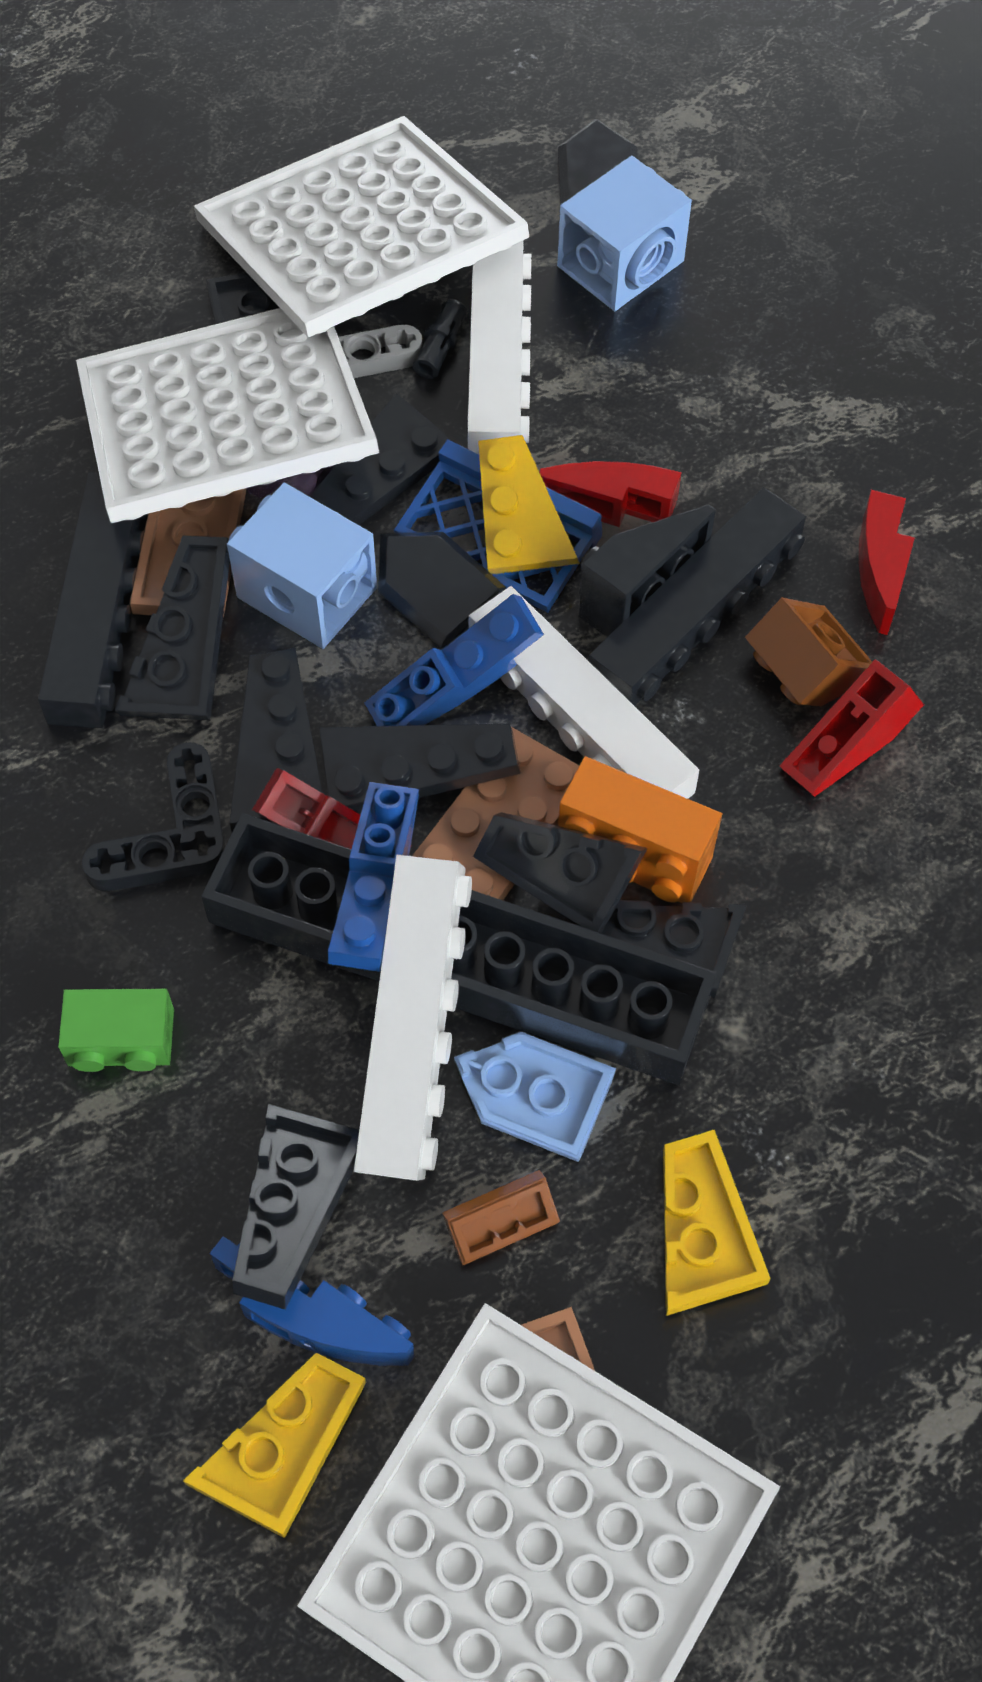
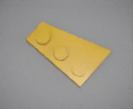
M523 435L478 441L488 571L493 575L580 564Z
M715 1130L665 1144L663 1149L666 1316L768 1285L771 1278Z
M315 1353L266 1400L267 1404L241 1429L237 1428L222 1443L223 1446L201 1467L198 1466L183 1482L196 1491L285 1538L366 1384L365 1377Z

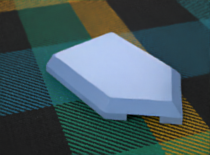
M518 1032L502 1038V1042L474 1052V1050L454 1057L456 1066L481 1124L579 1162L611 1086L616 1068L524 1032Z

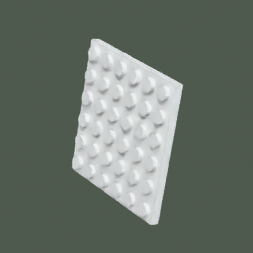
M405 116L194 205L197 220L307 337L323 333L330 327L352 317L361 316L374 307L390 300L398 299L405 293L427 283L436 282L449 273L471 266L480 259L498 251L506 250L513 244L529 238L528 223Z
M281 308L76 360L106 510L111 523L122 520H134L145 514L168 508H180L188 503L214 496H226L240 489L256 485H268L282 478L301 473H313L324 467L347 461H359L366 456L379 453L375 433L335 327H330L323 333L307 337Z
M485 1303L297 1606L405 1682H674L778 1493L780 1486Z

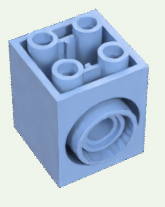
M631 155L560 205L557 266L615 312L684 261L692 200L684 192L676 189L656 174L652 168L647 167Z
M285 482L272 495H267L261 501L257 512L244 526L240 525L232 532L227 543L237 598L321 649L328 645L377 589L373 533Z

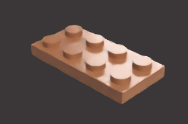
M247 488L233 491L226 496H214L188 503L180 508H168L148 514L130 600L133 614H156L164 594L162 587L183 535L230 538L232 532L240 526ZM231 564L229 565L225 606L232 573Z
M513 727L511 728L514 734L521 774L465 787L413 854L414 857L460 862L466 868L465 876L472 877L473 891L500 900H504L515 884L473 857L493 816L503 812L558 826L560 801L579 768V765Z

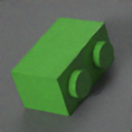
M64 990L58 1048L67 1065L84 1072H97L104 1069V1066H125L133 1071H150L155 1069L156 1065H170L174 1007L168 990Z

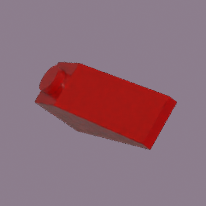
M875 659L781 763L780 767L815 797L890 743L924 704L907 683Z

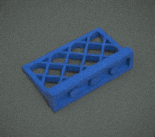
M447 439L438 452L439 463L395 527L394 532L414 533L415 531L411 530V527L417 518L436 514L440 530L434 532H444L450 538L473 532L478 549L467 553L475 560L481 559L482 566L488 571L486 547L483 548L478 532L485 529L484 518L475 521L471 504L483 501L479 454ZM445 478L460 485L463 495L437 502L435 491ZM546 487L569 540L577 543L574 551L580 563L588 549L595 547L602 537L601 514ZM432 499V503L427 505L429 500ZM466 506L470 522L445 529L440 512ZM579 564L493 574V576L506 589L512 586L529 604L548 613ZM562 567L557 575L555 569ZM550 570L553 583L544 596L527 588L524 577ZM519 579V580H520V584L517 583V582H515V581H513V580Z

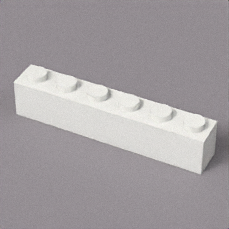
M523 240L513 244L506 250L498 251L473 264L468 449L479 454L478 441L523 435L525 442L529 443V416H521V409H529L530 382H521V375L530 376V349H522V343H530L531 317H522V311L531 310V285H523V279H531V254H523Z
M512 586L508 587L469 615V628L510 595H521ZM523 598L544 635L514 658L517 665L500 677L504 684L512 690L517 689L528 700L533 713L541 720L547 719L558 730L560 738L570 750H578L584 757L587 756L687 799L695 794L699 769Z
M396 855L354 1172L417 1181L425 1179L426 1170H434L438 1139L431 1138L433 1116L441 1117L445 1098V1086L437 1085L440 1063L448 1064L452 1044V1034L444 1032L447 1011H455L459 988L458 980L451 979L454 959L462 958L465 945V928L458 927L460 907L469 906L472 890V877L465 876L466 868L458 861Z

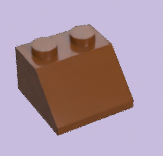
M781 598L745 636L755 649L753 656L756 661L766 670L775 673L782 682L780 686L781 691L790 701L797 705L822 707L843 695L872 663L871 659L823 605Z

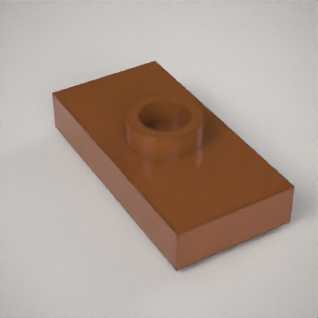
M540 1170L442 1212L457 1257L462 1265L560 1222L546 1178Z

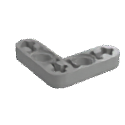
M396 325L338 337L353 378L409 368L413 366V362L422 348L421 333L410 325ZM400 344H406L407 348L402 349ZM381 347H385L384 354H381ZM359 349H367L374 353L370 358L364 360L356 359L352 356V353Z

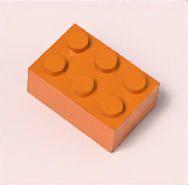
M585 756L560 801L558 826L648 848L629 883L634 882L652 890L657 897L664 901L683 903L692 901L713 857L723 813Z

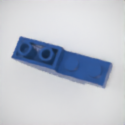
M512 594L443 650L436 648L429 650L364 703L377 726L425 725L473 697L517 665L514 658L540 639L544 633L522 596Z
M369 782L349 857L350 871L328 949V964L381 971L396 855L409 856L419 789Z
M223 1236L209 1254L215 1268L233 1280L240 1243L235 1245ZM300 1280L286 1310L245 1297L239 1302L244 1316L296 1346L323 1356L353 1363L378 1366H408L415 1357L413 1343L408 1340L411 1336L410 1331L388 1315L379 1320L364 1309L367 1305L365 1299L344 1284H340L338 1289L323 1280L310 1298L307 1296L310 1292L309 1287Z

